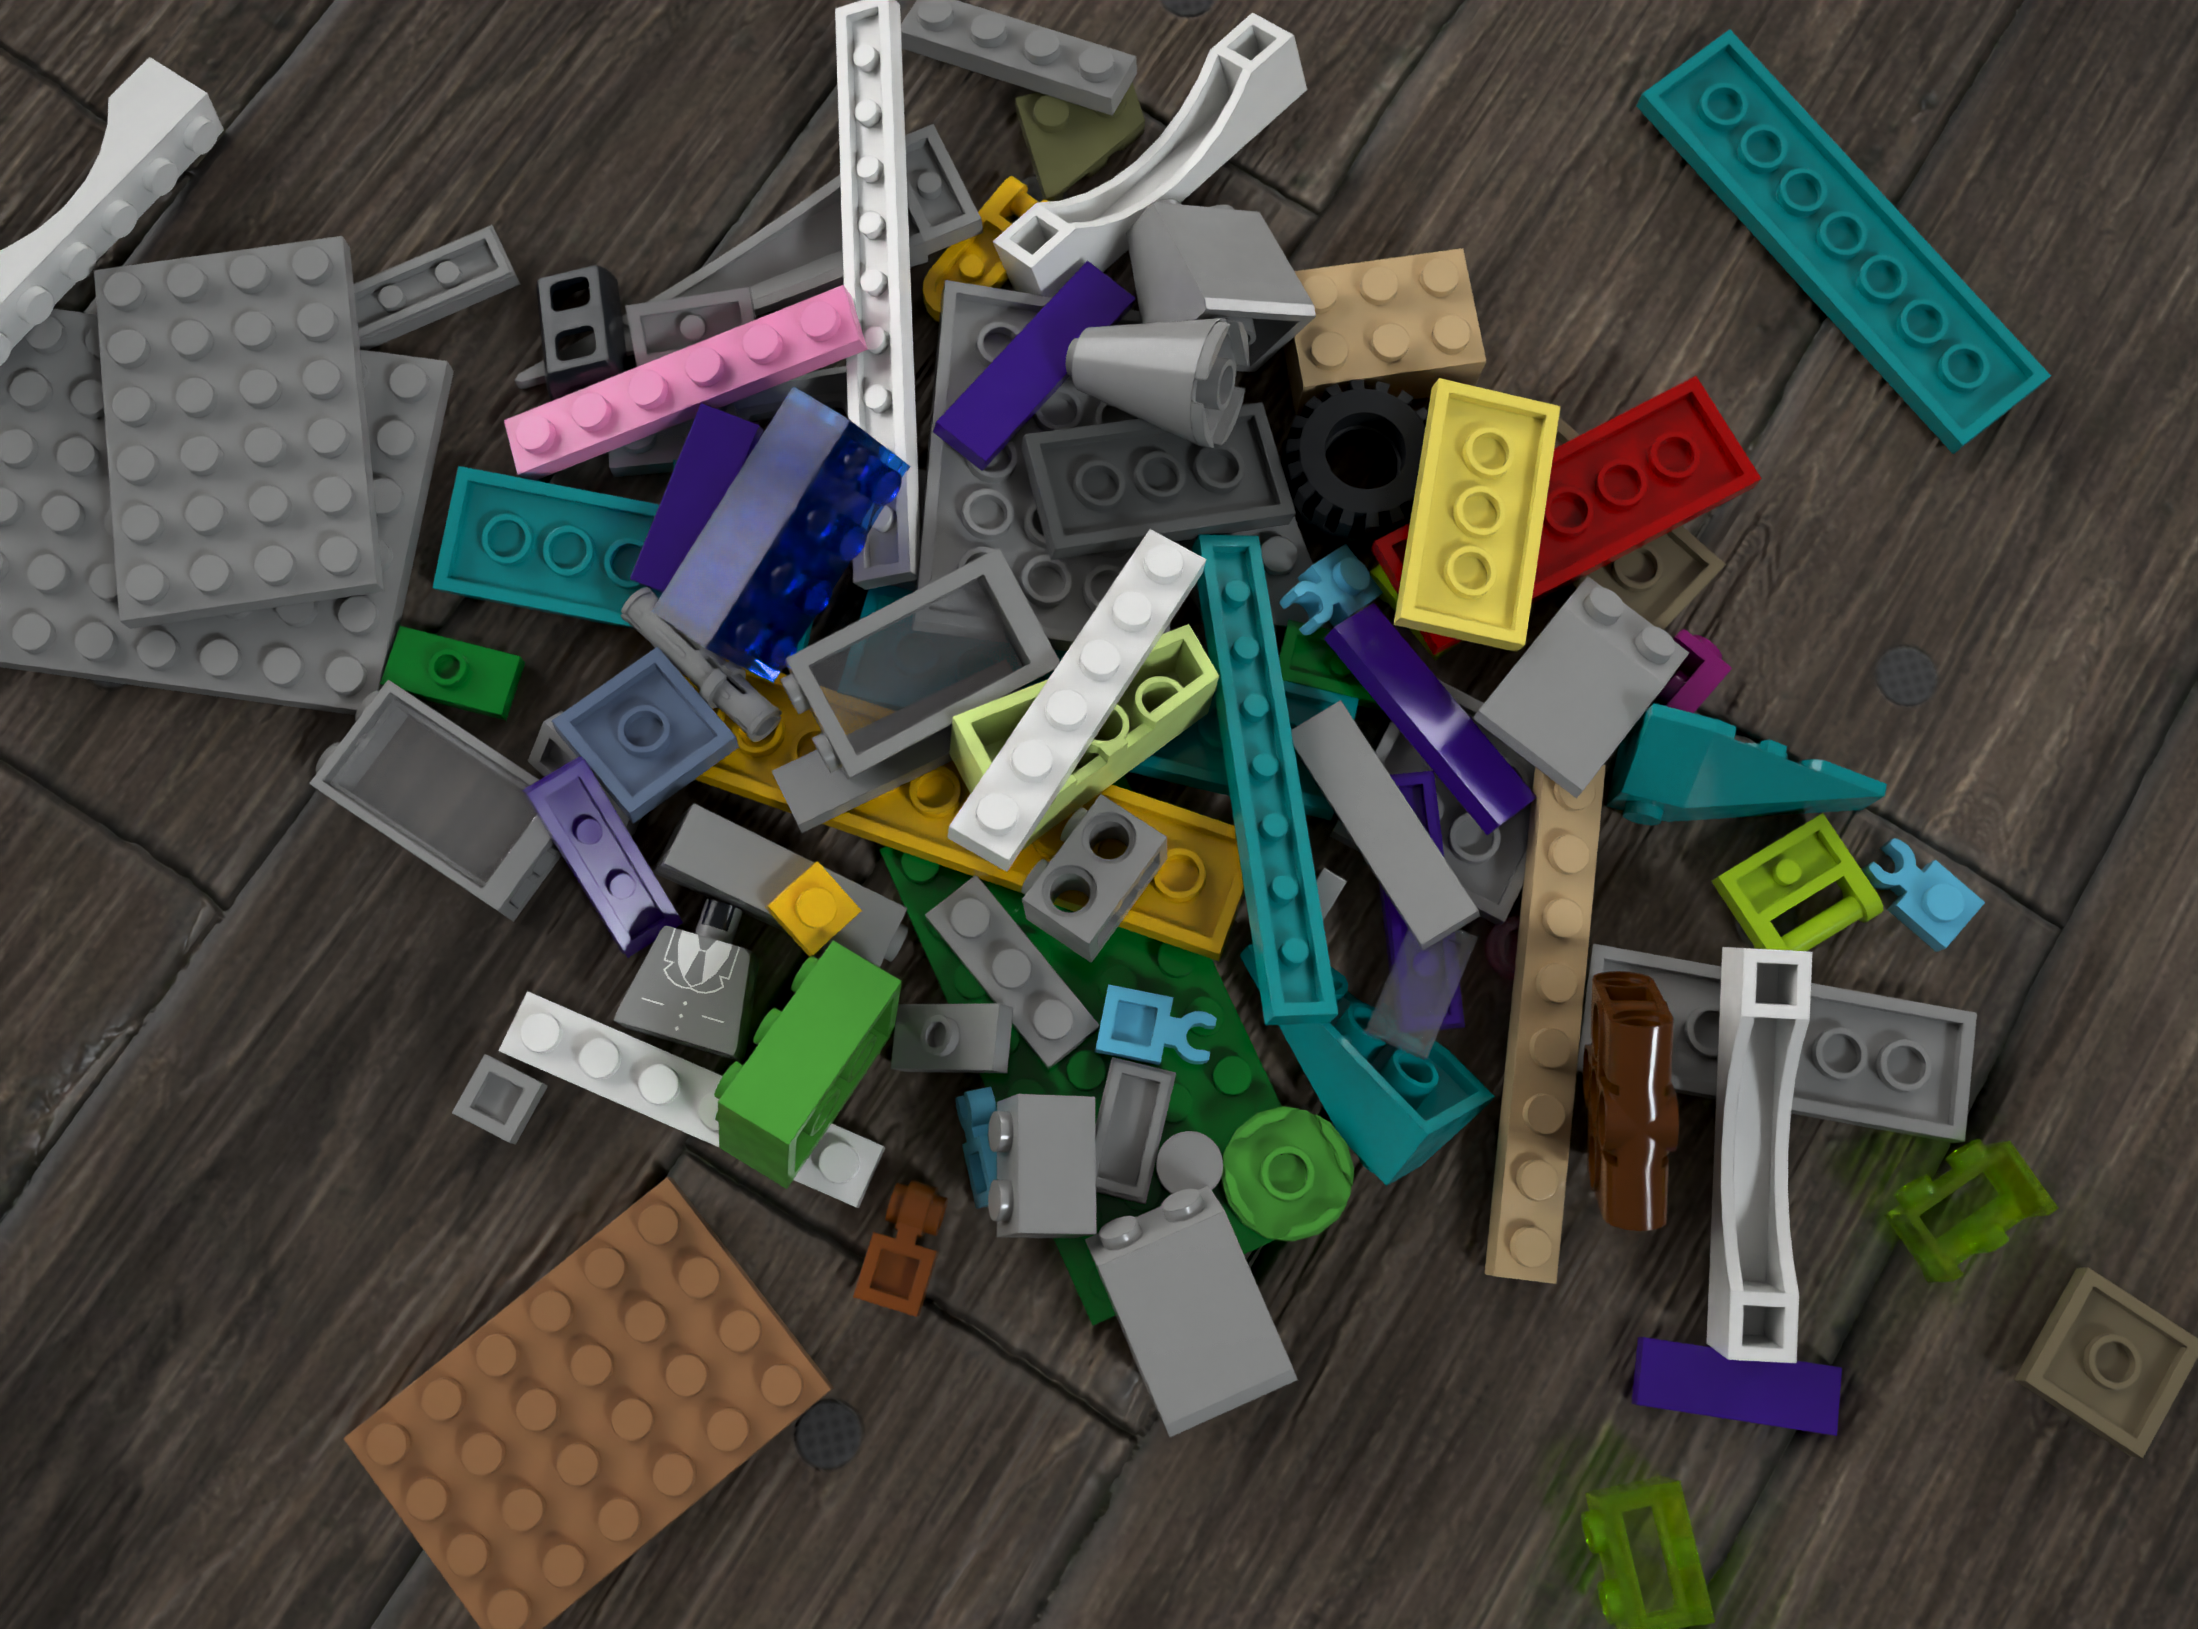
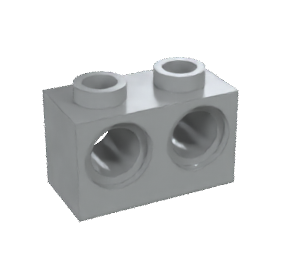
M1102 794L1099 795L1089 810L1080 807L1071 816L1060 837L1064 844L1050 862L1042 859L1033 867L1021 889V892L1025 894L1022 901L1026 919L1091 963L1167 860V836ZM1105 839H1116L1127 846V850L1121 856L1114 859L1101 858L1092 851L1100 841ZM1070 890L1080 891L1089 898L1088 903L1076 912L1061 911L1053 904L1060 894Z

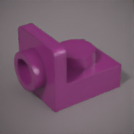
M1681 629L1673 640L1687 650L1689 654L1678 667V672L1669 680L1655 699L1663 706L1694 713L1731 671L1732 667L1722 660L1720 650L1710 640L1700 635H1692L1687 630Z

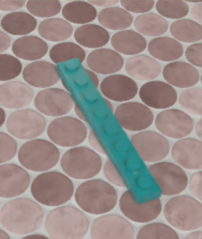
M1199 534L1192 546V552L1206 559L1203 573L1198 579L1197 585L1208 656L1219 674L1214 695L1265 1025L1330 1023L1339 1013L1259 536Z

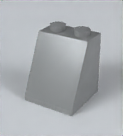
M1162 200L1152 202L1126 232L1142 324L1228 318L1229 320L1242 322L1248 335L1249 364L1248 368L1237 366L1236 371L1256 372L1316 317L1314 304L1260 212L1235 210L1230 205L1201 207L1182 205L1176 200Z
M1209 1186L1199 1190L1184 1189L1168 1196L1160 1207L1137 1217L1123 1216L1105 1224L1098 1234L1085 1239L1136 1366L1169 1437L1297 1380L1294 1369L1226 1212Z

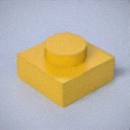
M818 861L807 868L765 906L767 911L808 956L814 955L862 911Z

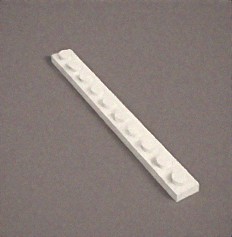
M861 0L835 8L844 286L852 296L868 349L846 358L853 583L865 590L917 580L921 542L900 4L896 0Z

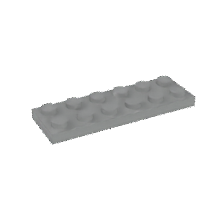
M1594 943L1588 947L1576 1074L1583 1075L1585 1045H1591L1592 1043L1591 1004L1593 976L1608 971L1641 973L1654 979L1674 1018L1671 1083L1675 1092L1716 1100L1722 967ZM1811 983L1810 1021L1803 1041L1796 1073L1791 1113L1945 1142H1964L1977 1013Z

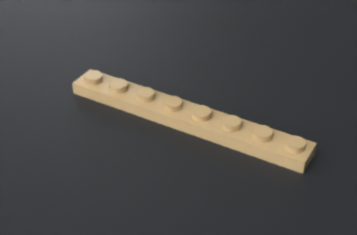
M1606 765L1600 768L1577 798L1535 767L1532 792L1537 798L1531 802L1485 1274L1490 1276L1557 1284Z

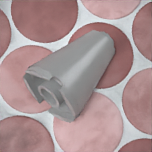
M1228 318L1088 327L1081 333L1079 338H1074L1068 347L1066 371L1069 376H1072L1074 386L1078 391L1200 447L1214 448V444L1222 445L1227 441L1236 424L1245 393V388L1234 386L1237 366L1248 368L1249 364L1248 335L1242 322L1229 320Z

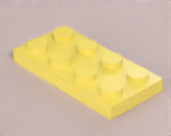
M1439 378L1431 390L1393 625L1518 652L1525 646L1560 406Z

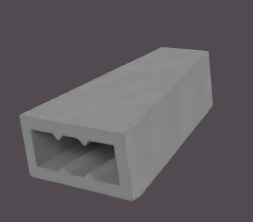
M693 803L680 816L653 873L710 899L734 906L742 910L744 914L786 932L767 911L765 906L815 862ZM823 867L862 911L829 940L822 949L826 950L834 940L877 967L881 966L883 959L892 962L898 954L908 932V927L901 924L907 908Z

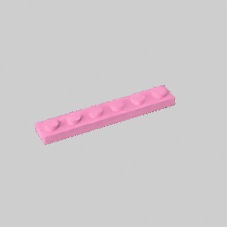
M841 285L504 420L517 475L524 479L536 481L695 418L701 403L718 409L868 350L851 294L844 285Z

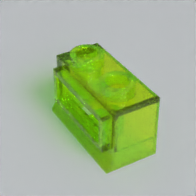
M1975 1139L1947 1156L1945 1160L1952 1169L1935 1181H1932L1929 1175L1925 1174L1907 1183L1894 1193V1197L1900 1205L1884 1216L1920 1265L1928 1283L1954 1282L1964 1275L1958 1264L1975 1253H1989L2006 1244L2010 1240L2006 1231L2024 1218L2049 1216L2059 1209L2010 1140L1984 1145L1980 1139ZM1984 1172L2000 1195L1935 1240L1919 1216Z
M1659 1476L1585 1492L1589 1511L1581 1513V1523L1591 1553L1600 1554L1606 1580L1598 1582V1595L1607 1622L1609 1624L1616 1623L1617 1629H1680L1694 1625L1715 1623L1681 1482L1665 1476ZM1647 1506L1652 1508L1675 1602L1672 1608L1650 1613L1645 1611L1622 1516L1624 1511Z

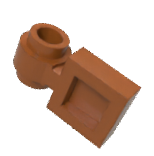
M911 1180L909 1186L901 1183L895 1185L887 1208L885 1221L896 1224V1238L878 1232L872 1233L853 1294L854 1298L915 1317L920 1315L939 1251L917 1245L919 1238L922 1239L925 1233L933 1236L938 1235L948 1204L947 1197L937 1195V1187Z

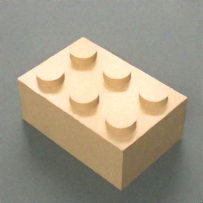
M1463 248L1294 271L1314 304L1316 317L1283 346L1296 415L1302 414L1304 404L1313 396L1321 401L1324 390L1327 387L1338 384L1342 392L1347 391L1350 380H1364V388L1373 390L1377 381L1390 384L1387 393L1398 398L1403 390L1414 397L1413 399L1430 397L1432 387L1439 378L1472 386L1476 385L1485 366L1486 357Z

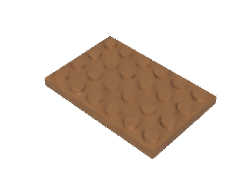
M667 1177L343 1439L481 1629H544L833 1390L834 1387L675 1180Z

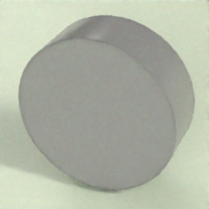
M1195 1131L1180 1132L1171 1136L1160 1148L1155 1163L1156 1175L1162 1187L1171 1195L1184 1189L1199 1190L1206 1186L1213 1190L1222 1176V1155L1218 1146L1208 1136Z

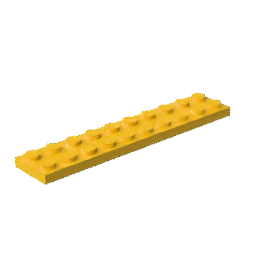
M715 651L727 662L735 661L746 671L745 679L771 704L779 708L782 714L780 715L781 720L767 737L758 742H753L719 708H713L712 710L736 736L739 748L694 780L792 813L772 770L817 750L812 738L822 733L810 709L801 714L797 713L780 681L781 678L787 676L786 674ZM681 673L686 678V680L692 685V687L699 693L700 690L683 673ZM820 686L846 735L895 712ZM951 761L822 824L971 876L976 875L982 880L1022 893L1023 883L1033 867L1042 859L1050 862L1064 844L1060 837L1065 825L1074 813L1023 849L1006 872L948 839L949 825L970 796V792L956 765ZM1110 785L1084 804L1082 807L1089 810L1099 795L1102 794L1167 836V860L1118 927L1220 961L1245 893L1235 826L1115 785ZM1105 839L1100 841L1092 851L1101 858L1114 859L1121 856L1127 850V846L1116 839ZM1070 890L1060 894L1054 901V905L1076 912L1088 903L1089 898L1080 891Z

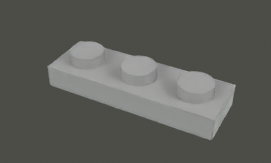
M973 876L925 914L926 920L995 1004L1013 1007L1012 1026L1048 1070L1099 1030L1100 1025L978 876Z

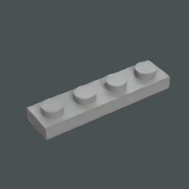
M916 0L901 23L902 49L1113 116L1137 75V60L1134 55L958 0Z

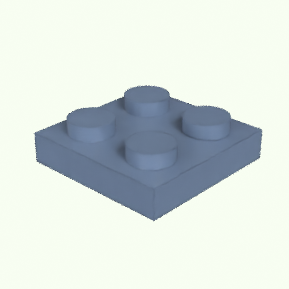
M658 646L551 720L558 735L577 757L580 756L585 759L600 785L633 824L739 748L736 736Z

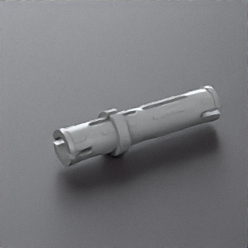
M642 588L628 598L621 609L623 613L621 618L633 626L655 648L658 646L673 665L700 690L699 695L712 709L719 708L753 742L764 739L777 727L781 720L780 715L782 711L771 704L745 679L746 671L735 661L727 662L717 654L692 628L669 609L650 588Z

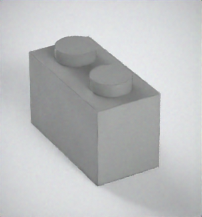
M1017 1094L998 1101L997 1111L992 1113L988 1128L990 1149L992 1152H997V1179L992 1181L988 1194L989 1215L992 1221H997V1237L1078 1238L1097 1234L1095 1097Z

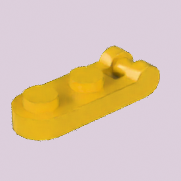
M1014 176L1008 177L978 211L982 220L983 233L949 246L924 278V303L927 312L936 321L939 322L941 297L945 280L998 289L1007 281L1006 270L1003 267L993 241L1012 225V223L1006 220V217L1015 214L1020 218L1033 205L1039 202L1027 194L1028 186ZM1044 199V200H1042L1041 202H1049V201H1048L1047 199Z

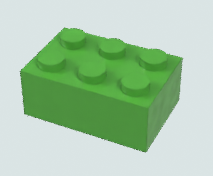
M834 940L820 959L813 955L804 962L792 983L791 990L796 992L783 1011L773 1008L766 1015L754 1036L753 1042L758 1045L744 1065L738 1061L734 1062L725 1072L716 1088L714 1096L719 1101L715 1120L718 1121L719 1148L787 1189L894 1033L902 981Z

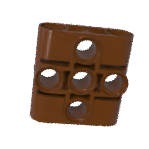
M1627 971L1602 972L1594 975L1592 978L1591 1045H1585L1583 1054V1090L1589 1112L1587 1170L1591 1190L1595 1192L1602 1217L1606 1223L1625 1230L1650 1231L1666 1225L1669 1170L1667 1155L1669 1152H1675L1678 1144V1102L1675 1089L1671 1083L1674 1018L1654 979L1641 973Z

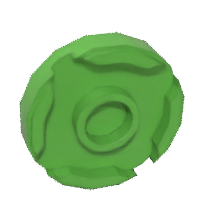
M1282 1106L1257 1113L1234 1132L1222 1155L1223 1172L1220 1182L1228 1207L1243 1226L1266 1239L1293 1242L1320 1234L1339 1219L1351 1194L1354 1166L1347 1143L1329 1121L1307 1110Z

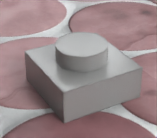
M484 1054L452 1113L516 1145L548 1085Z

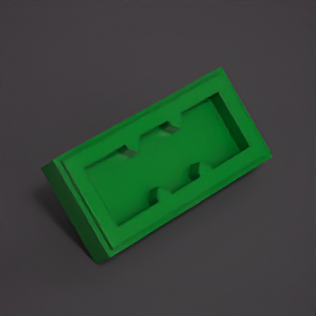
M400 626L380 685L384 686L387 680H390L416 698L506 721L525 661L517 655Z

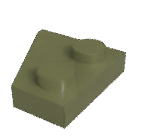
M1133 82L1113 116L1039 92L1015 98L1017 117L1043 200L1047 199L1049 202L1063 200V193L1082 177L1087 175L1091 178L1107 165V161L1113 153L1126 149L1144 134L1145 119Z

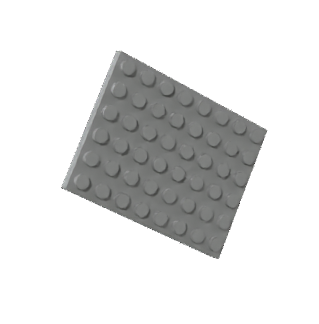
M53 309L44 322L35 325L11 350L8 359L0 366V667L355 715L362 701L370 693L380 691L383 687L380 683L401 624L454 373L448 361L360 350L384 584L383 592L129 629L119 621L97 314Z

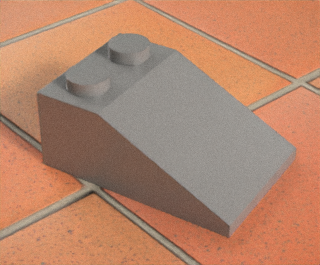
M1587 576L1474 715L1473 719L1577 798L1661 692L1689 652L1677 644L1665 630L1652 625L1624 604L1613 591L1603 588Z

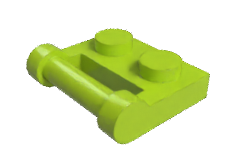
M1823 813L1711 881L1755 949L1809 951L1857 920L1866 923L1883 912V903L1878 893ZM1831 883H1837L1843 892L1842 900L1782 937L1779 935L1771 920Z

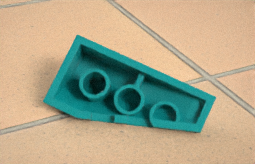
M1653 703L1619 744L1606 806L1623 810V817L1625 819L1643 825H1659L1661 821L1673 822L1863 810L1884 797L1887 784L1825 760L1807 759L1796 763L1788 760L1786 745L1770 739L1761 741V744L1743 743L1734 739L1736 726L1718 719Z
M1253 944L1245 947L1240 957L1260 991ZM1331 967L1339 1014L1330 1023L1285 1024L1278 1026L1338 1133L1356 1153L1362 1165L1388 1186L1422 1166L1488 1106L1495 1096L1448 1049L1434 1039L1430 1038L1424 1046L1408 1034L1397 1035L1396 1026L1394 1025V1011L1382 1002L1376 1009L1360 1001L1348 992L1346 977Z

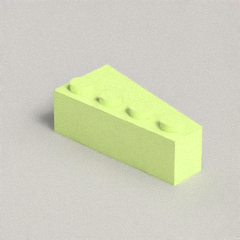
M1189 624L1162 634L1022 850L1208 714L1219 674ZM1047 680L953 716L949 754L970 794Z

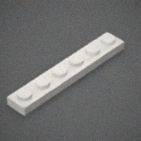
M1151 529L1147 532L949 825L948 839L1006 872L1009 870L1202 575L1206 563L1205 558Z
M527 991L498 1051L719 1147L718 1121L715 1120L719 1099L714 1094L723 1076ZM831 1124L794 1180L859 1208L885 1147Z

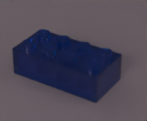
M793 386L652 609V612L705 649L774 683L781 670L786 667L785 658L797 652L800 640L816 615L828 605L832 596V590L850 561L858 556L864 548L867 535L882 509L897 496L901 487L902 477L911 466L851 420Z

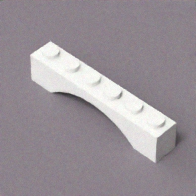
M1252 12L1210 49L1199 77L1181 109L1161 136L1134 163L1113 179L1087 193L1060 201L1037 202L993 241V244L1006 270L1013 290L1042 295L1043 297H1053L1087 260L1104 272L1129 250L1126 232L1152 202L1176 200L1181 203L1307 90L1294 35Z
M150 57L109 97L108 124L101 150L85 182L67 204L41 227L0 250V366L8 359L11 350L35 325L44 322L49 317L54 305L78 281L89 276L96 262L119 238L127 236L133 230L137 220L160 196L166 195L173 189L178 177L200 155L207 153L216 143L218 136L224 131L208 93Z
M1722 947L1707 1344L1728 1360L1797 1363L1799 1290L1794 1268L1789 1221L1788 1148L1795 1078L1803 1041L1810 1021L1812 952Z

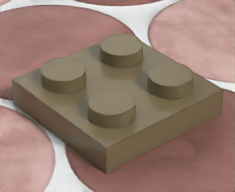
M2089 1267L2076 1268L2014 1380L2130 1457L2143 1458L2198 1358V1338Z

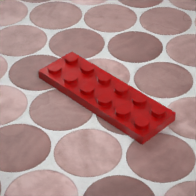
M1697 376L1554 448L1531 604L1753 489L1762 479ZM1410 523L1374 541L1371 548L1397 594L1399 593ZM1420 631L1433 655L1462 641L1456 638Z

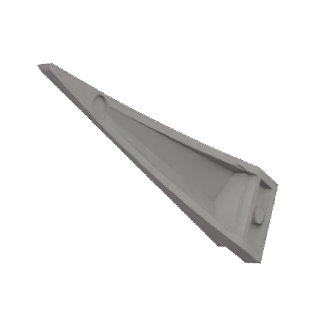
M934 124L905 135L910 267L929 262L928 255L983 233L981 217ZM840 175L736 247L648 302L750 287L755 316L799 303L844 285ZM627 314L622 316L628 357L634 355ZM595 332L559 352V359L567 361L594 353L596 350ZM544 360L517 375L514 381L518 388L526 389L546 383Z

